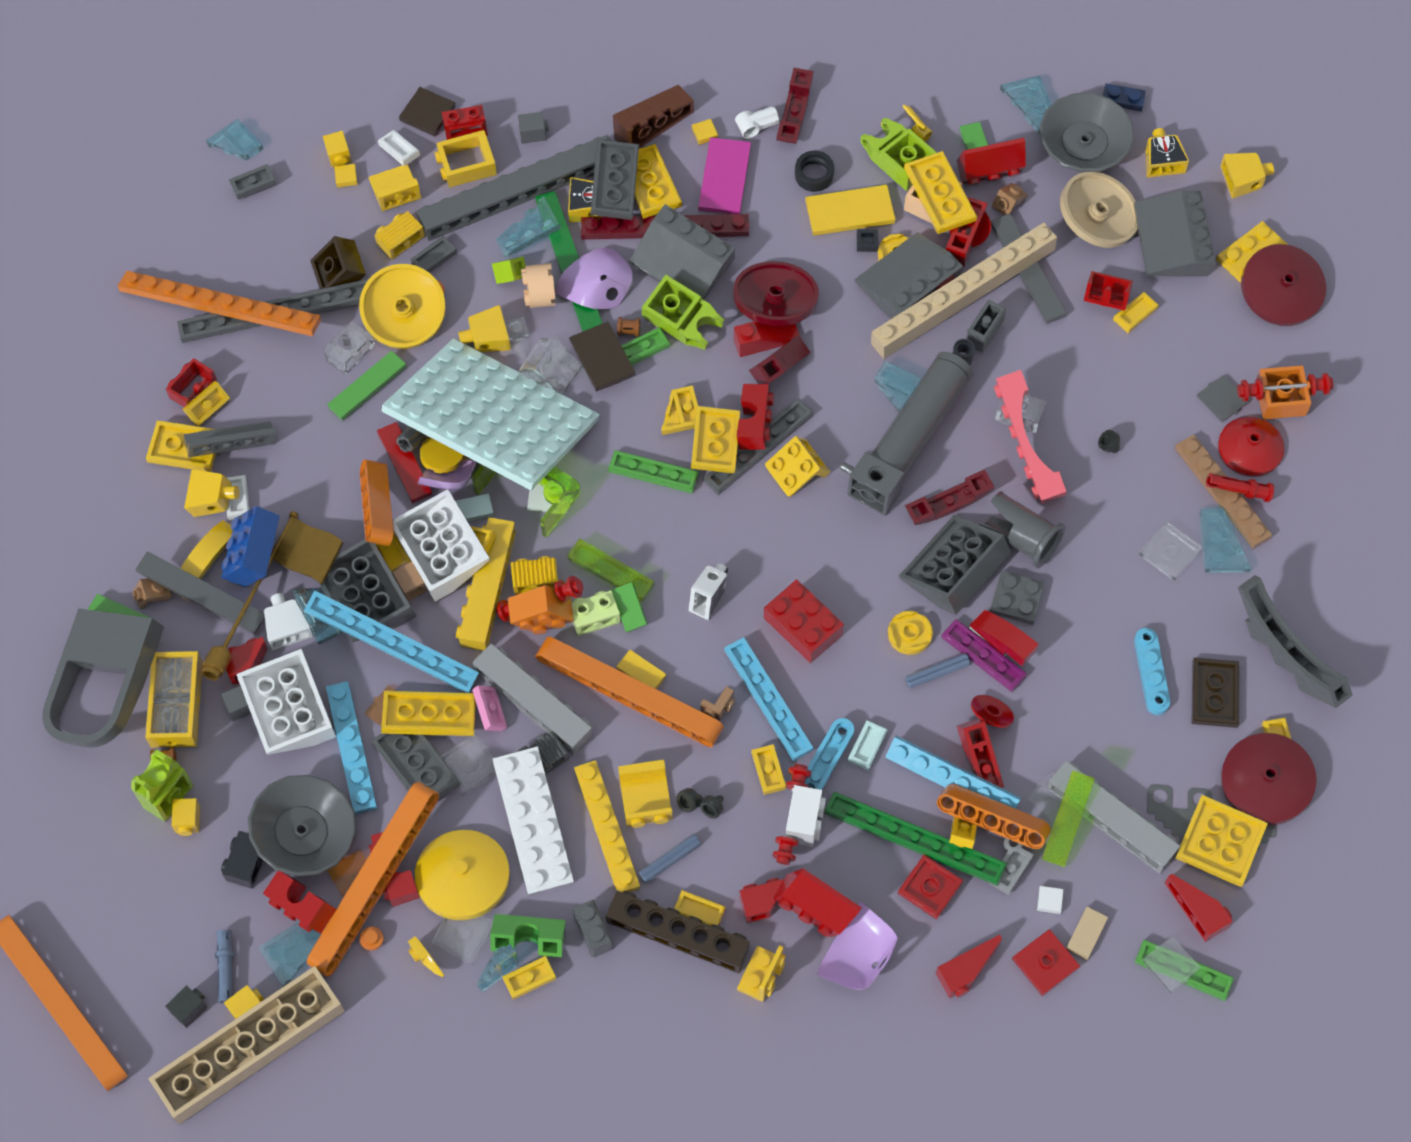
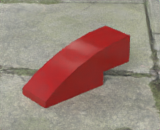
M984 610L970 624V627L1001 654L1007 653L1021 666L1037 652L1039 644L1013 624L987 610Z

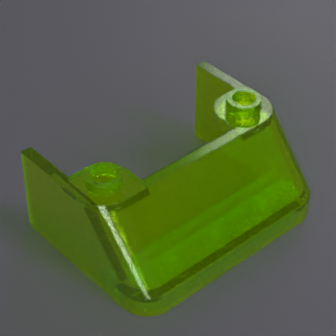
M481 465L472 476L474 491L477 495L481 493L497 473L484 465ZM556 467L538 483L544 487L543 495L545 500L552 504L540 519L542 536L545 538L580 495L579 482Z

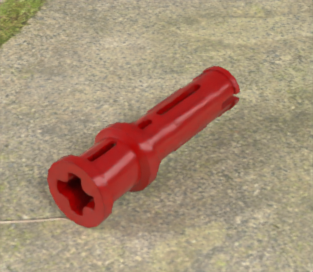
M1209 473L1206 478L1207 487L1241 493L1249 499L1255 497L1269 503L1274 495V485L1272 483H1258L1254 479L1247 481L1213 473Z

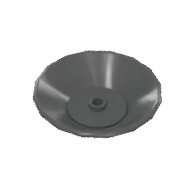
M1073 93L1056 100L1046 109L1040 122L1041 142L1049 156L1062 166L1079 172H1100L1116 166L1129 154L1135 140L1133 123L1125 109L1112 99L1095 93Z
M312 775L287 776L269 784L254 800L248 816L249 839L258 856L273 869L293 876L318 875L337 866L350 851L357 832L355 811L345 793L330 781ZM303 828L306 832L301 834L297 829Z

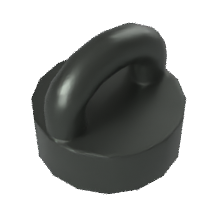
M1106 430L1099 438V448L1108 453H1117L1120 448V436L1113 430Z
M686 788L677 794L678 806L685 812L694 811L703 800V797L692 788Z
M711 795L705 796L700 802L702 812L710 818H718L724 809L722 805L724 797L722 795L716 797Z

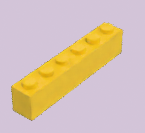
M488 517L487 525L482 527L493 530L496 533L487 554L490 560L471 576L473 578L472 585L469 584L466 591L467 605H463L461 611L462 625H458L456 631V638L459 639L460 647L484 651L489 645L496 608L500 600L516 534L514 521Z

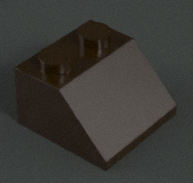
M334 236L310 260L320 289L360 281L366 275L355 240Z

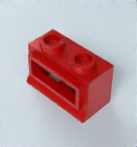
M482 105L442 112L447 140L482 130L488 136ZM481 126L479 128L470 129V127ZM459 129L462 130V131H457V132H452V133H451V131H453V130H459Z
M1091 271L1084 301L1125 311L1133 280Z
M193 358L182 367L181 372L176 378L170 380L166 391L170 399L185 407L214 381L217 382V379L212 369ZM198 375L204 378L201 383L197 382L194 384L193 392L188 398L181 396V393Z

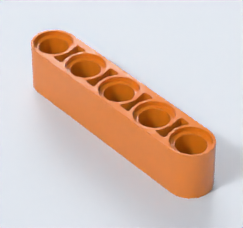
M364 459L360 467V485L365 540L369 543L389 546L393 539L394 529L387 464Z
M956 784L947 785L937 799V806L944 813L1032 849L1043 847L1051 833L1050 825L1046 821Z

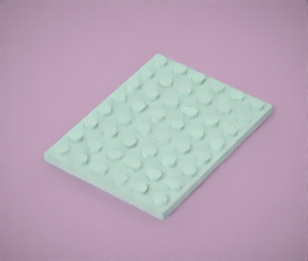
M454 338L383 403L381 410L531 491L599 420L600 415Z

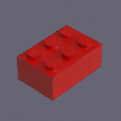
M797 579L764 607V619L810 664L843 635L844 624Z

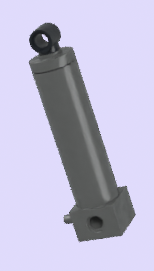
M968 339L957 340L953 346L952 353L940 352L871 454L865 452L855 468L845 462L840 465V470L850 475L849 497L884 516L887 515L901 494L903 479L973 376V370L970 365L973 362L975 346L972 341Z

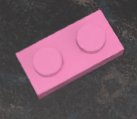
M478 685L473 689V694L484 729L486 731L502 732L507 728L496 688Z

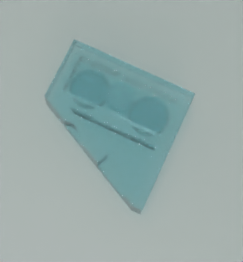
M236 119L206 140L209 147L221 148L223 152L237 155L238 158L249 160L263 150L262 144L239 119Z
M884 361L875 376L874 382L897 411L900 412L921 381V378Z
M511 944L507 947L502 946L493 953V957L489 960L476 984L481 992H484L500 980L502 976L519 966L516 951Z

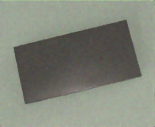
M597 139L590 215L632 220L639 144Z
M380 734L371 740L374 747L407 791L415 782H421L438 792L439 799H441L461 785L458 778L425 735Z

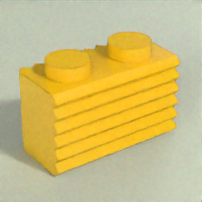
M409 211L396 215L390 224L379 227L374 234L376 244L392 260L425 236L423 226Z
M542 556L538 560L522 558L516 560V562H511L514 595L544 585L554 589L555 582L558 581L556 558Z

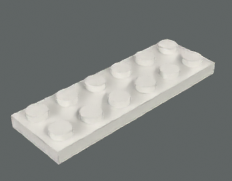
M538 746L493 758L528 895L574 883Z

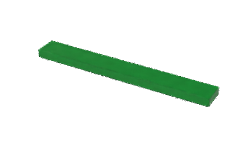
M552 191L535 196V201L562 274L573 262L579 259L556 192ZM572 302L582 332L602 324L598 309L588 308Z
M835 791L824 810V814L921 855L925 854L933 860L998 886L1007 866V863L975 849L959 847L949 843L950 839Z

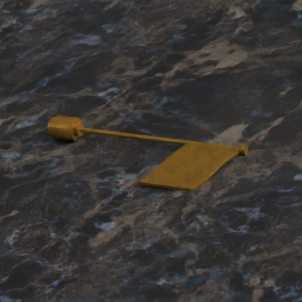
M291 511L289 514L290 519L271 553L268 568L274 560L291 571L313 578L322 585L343 542L329 532L303 523L297 519L299 515ZM263 578L256 581L223 646L211 647L201 666V674L205 678L217 681L223 676L232 659L227 646Z

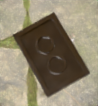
M609 321L569 337L570 343L596 392L635 376V371Z
M1193 658L1191 724L1238 728L1239 661Z

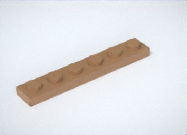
M1193 434L1177 443L1175 450L1251 548L1254 549L1270 540L1272 537L1271 532L1240 493L1206 486V478L1209 473L1220 476L1226 475L1196 436Z

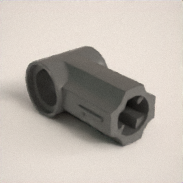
M409 426L397 437L396 443L399 445L400 450L407 453L408 451H413L429 436Z

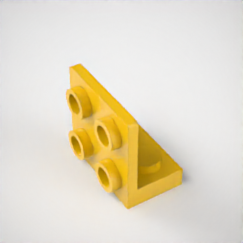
M402 165L369 176L370 184L382 212L421 199L417 179L413 178L408 165Z
M798 436L793 437L765 463V467L788 497H792L815 475L825 478L831 472L807 439Z
M779 945L776 953L757 946L740 980L737 991L764 1002L766 996L770 997L776 985L775 976L776 974L781 975L786 964L784 962L786 955H783L784 947Z

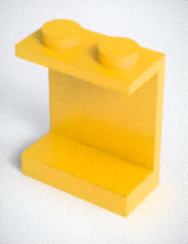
M664 760L618 766L627 826L639 828L645 826L646 823L664 824L669 820H673Z

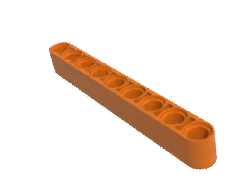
M546 637L535 655L536 659L542 664L707 747H713L724 728V725L715 718L555 638Z
M415 782L411 786L339 904L336 912L307 957L308 966H315L326 977L331 976L335 972L439 799L438 792L421 782Z
M8 914L1 919L0 946L95 1076L109 1092L128 1077L127 1073L11 916Z

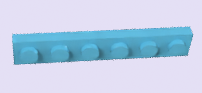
M743 637L724 647L726 655L793 762L812 752L813 746L745 638Z
M349 682L326 686L355 815L376 810V800Z
M897 735L894 737L886 754V758L943 787L949 784H956L1017 809L1021 800L1019 796Z

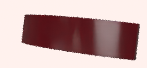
M793 68L789 93L776 137L777 141L797 144L808 104L814 71Z
M984 469L966 477L965 482L928 499L924 496L905 505V508L914 525L924 524L969 506L990 493L995 487Z

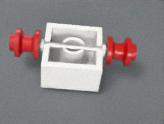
M794 764V767H790L788 773L792 775V779L786 782L785 787L792 790L793 794L786 826V835L775 838L779 848L778 851H774L772 857L779 864L789 865L790 862L796 860V856L792 854L793 847H797L798 844L813 847L814 840L819 841L822 821L818 820V818H823L826 798H822V790L809 788L805 784L806 778L811 777L812 772L803 764Z

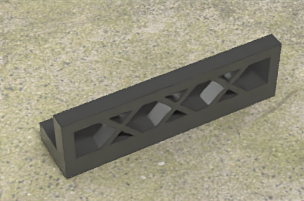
M271 421L184 434V442L189 458L275 444L277 431L276 427L272 428Z

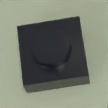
M857 229V252H878V229Z

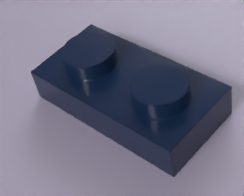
M1105 83L1103 96L1112 99L1124 109L1142 112L1146 90Z

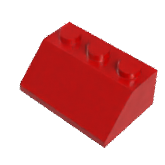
M1025 138L964 150L956 160L962 184L968 183L969 186L981 183V180L984 179L995 181L1000 179L1002 175L1008 174L1009 177L1020 175L1021 171L1026 167Z
M804 868L787 874L774 896V899L779 902L781 908L787 911L792 910L799 915L798 918L802 922L813 924L818 928V932L826 937L840 935L862 908Z

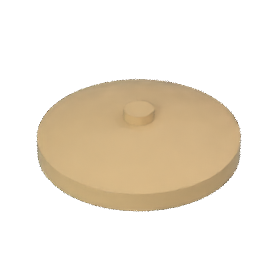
M1083 172L1071 178L1063 188L1060 196L1062 215L1071 230L1084 241L1098 247L1114 248L1129 241L1138 229L1133 205L1136 201L1130 191L1113 177L1099 172Z

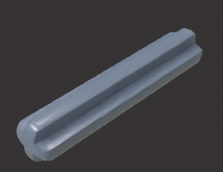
M963 653L907 675L905 680L909 688H914L970 665V660L967 654Z
M695 834L690 835L640 870L639 875L641 879L648 883L700 846L699 838Z

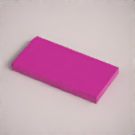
M710 137L698 206L699 211L740 214L751 142Z

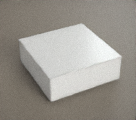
M1040 886L1037 911L1061 914L1063 889Z

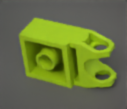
M883 118L881 120V127L886 137L875 138L872 135L863 134L860 143L867 151L870 159L907 192L912 187V183L904 169V164L937 152L911 129H906L902 124L888 118Z
M668 275L663 277L642 306V318L656 327H660L661 330L685 345L698 347L703 350L707 349L708 342L697 329L704 324L722 328L725 321L716 313L711 304L701 299L700 295Z
M154 750L151 754V761L147 769L141 775H135L131 781V789L142 807L164 822L172 814L173 799H184L194 786L185 769L177 761L159 750Z

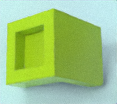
M524 256L491 263L497 284L522 279L521 269H525L526 266Z

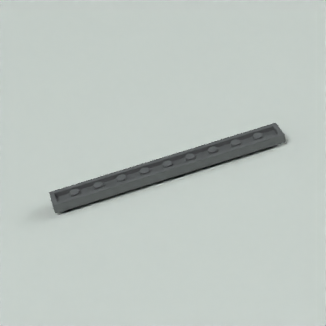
M369 279L265 302L317 314L359 304L362 290ZM214 313L177 321L182 343L262 326L261 324Z

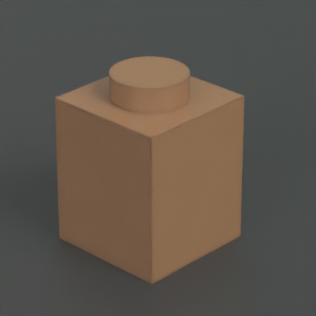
M412 561L399 565L392 572L408 601L428 591Z

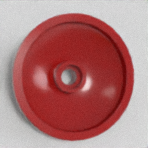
M1240 417L1229 422L1223 428L1218 440V451L1223 462L1234 472L1250 477L1263 476L1276 469L1283 458L1285 450L1280 432L1268 421L1257 417Z

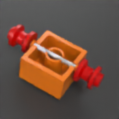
M1303 365L1265 368L1259 370L1254 383L1248 384L1247 380H1241V384L1237 386V394L1239 398H1242L1243 402L1248 401L1249 397L1255 396L1259 400L1263 420L1300 417L1307 415L1311 406L1310 396H1315L1316 391H1322L1324 395H1328L1330 390H1333L1334 383L1333 378L1329 377L1328 373H1323L1321 378H1315L1314 374H1309L1306 381Z
M576 576L568 577L567 583L563 580H558L555 582L554 589L544 585L509 597L508 601H499L496 613L504 622L510 621V624L518 626L520 629L531 631L536 635L545 634L549 629L562 628L565 624L574 621L571 596L573 598L582 596L583 583Z

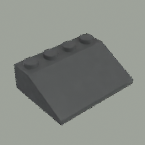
M1178 191L1134 202L1146 275L1208 276L1216 262L1201 191Z
M665 204L651 222L629 263L659 282L665 275H668L700 295L701 299L704 300L735 259V248Z
M917 232L858 276L855 282L892 319L960 276L963 266L949 251Z
M953 515L899 577L939 608L957 615L1011 554L1004 535Z
M365 539L339 553L322 585L320 584L327 597L391 629L397 628L416 617L414 610L376 544L366 542ZM348 634L352 643L359 641V639Z

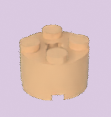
M551 263L527 265L525 269H521L523 285H527V290H523L525 306L530 308L555 306L554 281L550 270L552 269Z

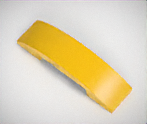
M222 520L214 526L195 546L180 569L201 579L226 548L233 531L231 524Z

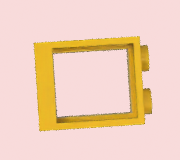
M484 130L436 143L438 151L434 152L437 164H442L443 168H440V173L443 181L447 180L449 188L497 175L496 164ZM475 147L480 148L484 162L450 170L446 155Z

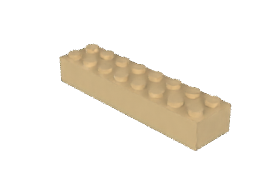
M314 966L148 1079L174 1120L181 1124L345 1011L320 972Z

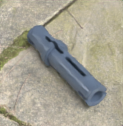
M226 929L216 931L217 951L215 952V958L217 959L218 1003L221 1004L233 996L232 958L234 957V951H232L231 945L232 931L227 930L226 932Z

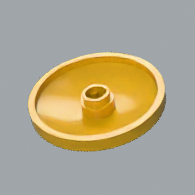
M394 264L377 271L367 281L360 296L359 310L366 330L375 340L391 348L410 349L426 343L438 332L445 317L446 303L440 284L429 272L411 264Z
M473 830L451 831L435 838L422 851L415 867L416 888L423 903L435 914L451 920L474 919L491 911L504 897L510 880L508 860L501 846L488 835Z

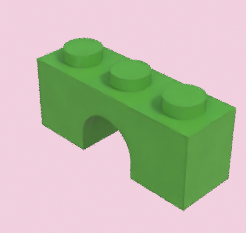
M495 914L490 933L491 951L514 953L517 944L523 941H532L538 945V955L562 957L566 938V920Z

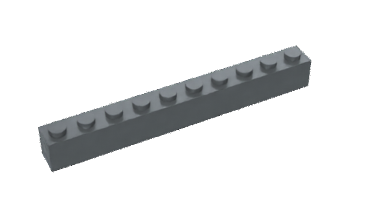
M608 134L596 137L585 144L576 145L565 152H559L545 160H539L530 166L521 167L510 174L501 175L490 182L481 183L477 187L464 190L457 195L444 198L432 205L422 207L417 210L419 223L423 226L427 240L431 241L533 200L535 196L570 185V178L585 179L594 175L597 139L611 141Z

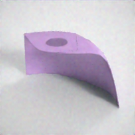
M597 248L583 255L564 270L558 280L555 294L592 309L615 308L622 302L630 287L632 270L626 260L616 250ZM606 275L607 278L601 281L600 277ZM614 287L617 289L618 294L611 301L607 299L606 293L608 289Z
M463 459L456 470L441 474L426 468L423 476L419 478L418 484L444 490L463 489L467 485L477 462Z
M862 902L859 903V906L862 907L860 912L843 932L834 939L817 973L818 976L856 990H862L871 985L890 959L898 939L893 929ZM887 957V959H886V961L884 962V964L880 967V965H881V963L883 962V960ZM878 962L877 966L873 969L872 964Z

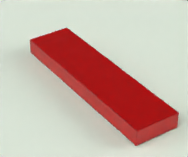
M394 422L378 429L377 434L411 502L415 503L431 496L432 491L430 487L418 484L419 478L423 476V473L412 451L406 453L400 450L399 445L396 443L397 437L402 431L398 423Z

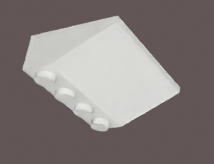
M448 489L393 519L395 535L409 559L413 562L435 602L454 592L490 560Z
M302 649L236 674L267 755L315 746L336 737Z

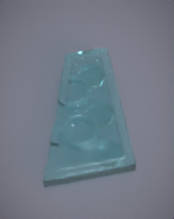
M1035 76L1001 84L1000 90L1011 98L1012 104L1015 107L1018 106L1024 113L1025 119L1040 134V122L1046 109L1051 106L1041 77Z
M1201 508L1200 523L1205 573L1250 572L1251 567L1224 509Z

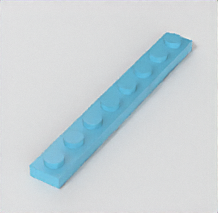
M315 590L304 609L305 613L465 693H469L479 673Z

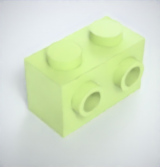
M600 591L592 597L578 598L572 602L573 624L577 636L620 623V613L612 591Z

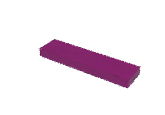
M957 619L941 635V638L962 654H967L973 663L1011 692L1016 689L1027 675L1026 672Z

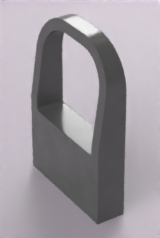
M78 608L44 704L42 717L46 731L62 743L89 748L105 745L116 738L127 725L145 685L164 626L152 618ZM81 668L125 674L111 717L102 729L90 735L62 732L59 726V716Z

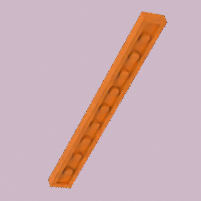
M128 270L118 284L120 292L308 336L314 335L321 322L320 315Z

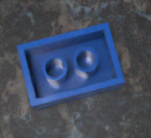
M255 506L233 520L231 524L232 535L226 545L228 550L227 556L221 566L223 570L222 579L246 587L266 576L280 515Z

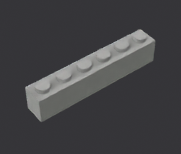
M490 644L472 662L473 668L479 672V676L492 687H495L498 692L548 734L553 732L562 746L573 755L593 736L592 725L586 718H579L575 714V710L568 703L563 704L560 702L554 691L551 689L546 690L541 686L542 683L536 676H529L525 672L524 667L518 661H511L506 651L501 647L496 648Z
M1065 761L1049 780L1047 789L1159 874L1176 855L1180 845L1177 844L1175 838L1168 834L1165 835L1158 830L1155 823L1150 820L1146 821L1139 816L1135 808L1123 804L1115 793L1107 792L1096 779L1089 778L1083 774L1081 768L1076 764H1070Z

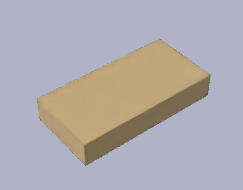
M1086 907L1066 949L1088 960L1108 917Z

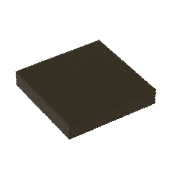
M419 87L400 114L399 120L432 136H436L443 126L442 112L454 110L456 107L455 102Z

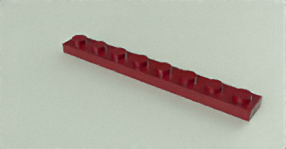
M749 214L683 215L716 237L749 236ZM633 216L632 220L612 217H581V239L643 238L655 216L647 218Z

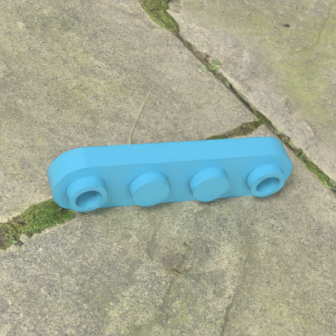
M1142 628L1137 631L1134 637V646L1145 703L1150 713L1162 715L1170 706V697L1158 636L1152 629ZM1143 636H1148L1150 640H1144ZM1155 699H1161L1163 703L1158 704Z
M839 718L833 722L808 766V770L812 774L811 777L806 778V785L814 789L823 790L854 735V725L850 720ZM845 730L846 734L841 735L838 731Z

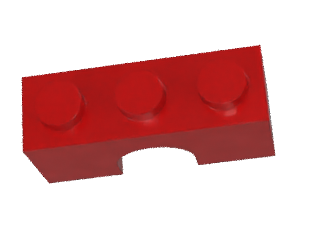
M743 384L741 396L743 414L754 416L749 419H739L737 441L739 450H765L766 441H770L768 423H772V410H770V406H774V393H770L769 384Z
M383 832L370 836L373 843L368 845L370 853ZM411 870L395 872L383 891L385 901L390 900L392 907L420 898Z
M277 871L262 893L270 899L268 903L278 910L283 908L285 910L283 914L293 921L298 919L300 921L298 925L304 930L311 932L313 929L322 933L337 909L309 891L304 899L300 901L307 887L292 876Z

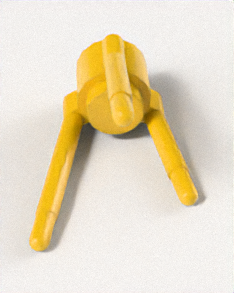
M904 104L903 108L916 123L911 130L926 142L931 137L933 131L921 121L910 106Z

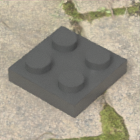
M1001 570L990 612L1001 617L1033 625L1045 582Z

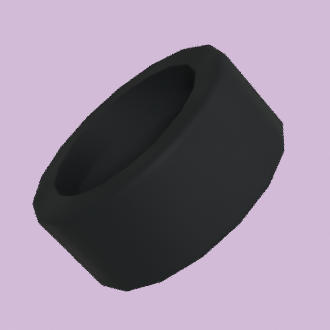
M817 150L801 154L795 164V179L801 188L817 192L828 188L832 183L834 163L829 155ZM809 164H819L826 168L827 173L821 178L813 179L805 176L802 169Z

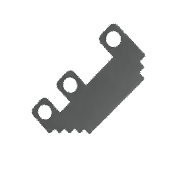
M1150 785L1148 787L1147 812L1155 814L1157 821H1163L1165 828L1172 829V835L1179 836V842L1181 843L1196 809V805L1192 800L1193 795L1203 793L1206 797L1212 799V793L1208 789L1191 788L1188 791V809L1172 808V789L1169 786ZM1162 789L1167 793V800L1164 803L1154 801L1152 794L1155 790ZM1276 825L1266 826L1260 843H1267L1268 837H1276Z

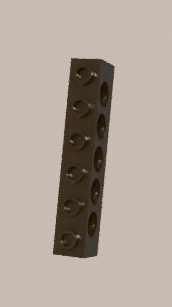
M616 891L606 914V922L608 924L738 974L750 948V941L742 934L734 933L732 935L725 932V929L718 925L712 924L709 926L702 923L703 921L697 917L689 916L688 918L680 915V912L674 908L668 907L664 909L650 899H645V901L638 899L635 894L629 891H623V893ZM632 909H638L641 912L637 917H631L628 913ZM655 917L661 918L663 920V922L657 926L652 925L650 923V921ZM676 926H682L685 928V931L681 934H676L672 929ZM699 934H703L707 937V940L700 943L694 938ZM727 943L729 949L720 951L717 949V945Z

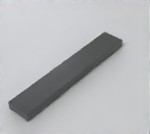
M1010 213L991 220V227L1003 248L1022 236ZM1038 262L1018 273L1046 324L1066 317L1065 309Z
M798 398L774 418L772 423H768L770 441H766L765 450H739L738 448L735 473L711 471L703 478V481L717 495H720L813 417L814 412Z
M148 551L135 569L142 576L233 624L245 604L243 601ZM249 605L238 626L255 635L265 619V614Z

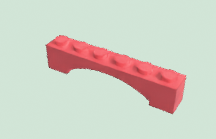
M1018 370L996 378V385L993 388L997 398H1002L1004 405L1001 406L1004 418H1009L1011 426L1008 428L1012 439L1016 438L1019 446L1016 447L1019 458H1024L1026 466L1023 469L1027 479H1032L1034 487H1031L1034 499H1039L1040 503L1044 504L1066 496L1067 491L1059 471L1053 472L1040 460L1027 438L1022 418V403L1024 396L1028 395V387L1022 371Z

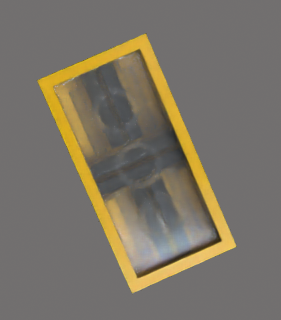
M198 651L155 652L150 672L145 735L151 748L197 747L202 683L201 666L203 664Z

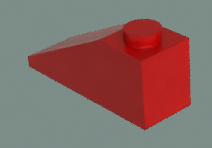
M971 197L967 198L977 215V221L955 228L946 246V250L963 267L972 250L988 204Z
M754 321L734 327V343L739 357L782 347L799 335L796 324L771 326Z
M975 719L957 725L962 747L973 774L1004 788L985 721Z
M1174 874L1167 877L1165 885L1205 942L1230 927L1233 921L1227 907H1223L1218 900Z
M1000 935L937 967L935 974L949 998L954 996L959 998L970 991L969 988H971L1000 946L1002 941Z

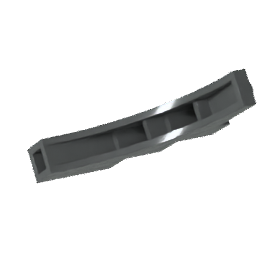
M1254 575L1238 587L1249 617L1245 622L1251 638L1269 646L1275 664L1293 672L1300 691L1334 708H1337L1353 696L1347 677L1334 671L1315 656L1285 623L1271 601L1261 577Z

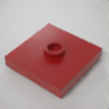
M924 854L897 894L937 920L962 885L963 880Z
M1050 929L1012 957L1015 964L1042 996L1080 968L1077 961Z

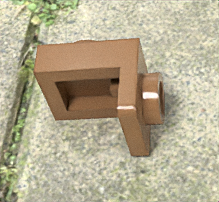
M1010 183L999 190L992 203V207L1003 215L1009 213L1011 215L1014 207L1024 202L1028 194L1020 186Z
M148 578L140 579L133 589V598L137 601L139 609H144L148 602L167 601L172 596L169 589Z
M726 686L715 705L703 699L700 703L701 711L721 721L726 711L730 712L736 702L734 690Z

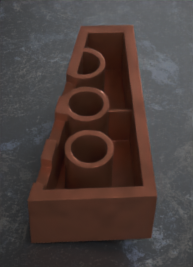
M678 84L613 115L614 139L617 142L639 144V148H641L694 113V100Z

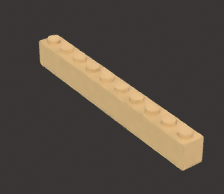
M1045 222L873 330L871 332L872 346L885 359L1053 252L1056 248L1057 236Z

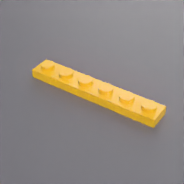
M596 760L574 767L616 891L623 893V891L632 892L640 889V884Z

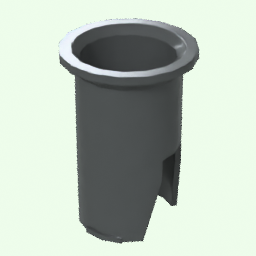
M999 491L992 498L991 503L1006 520L991 516L984 524L980 522V525L1004 535L1008 544L1032 558L1034 567L1041 568L1050 559L1065 533V525L1063 523L1058 525L1052 524L1004 494L1003 491Z

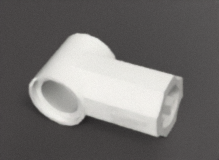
M771 106L754 113L743 111L735 117V122L742 136L745 139L756 136L760 130L779 124V118L775 107Z

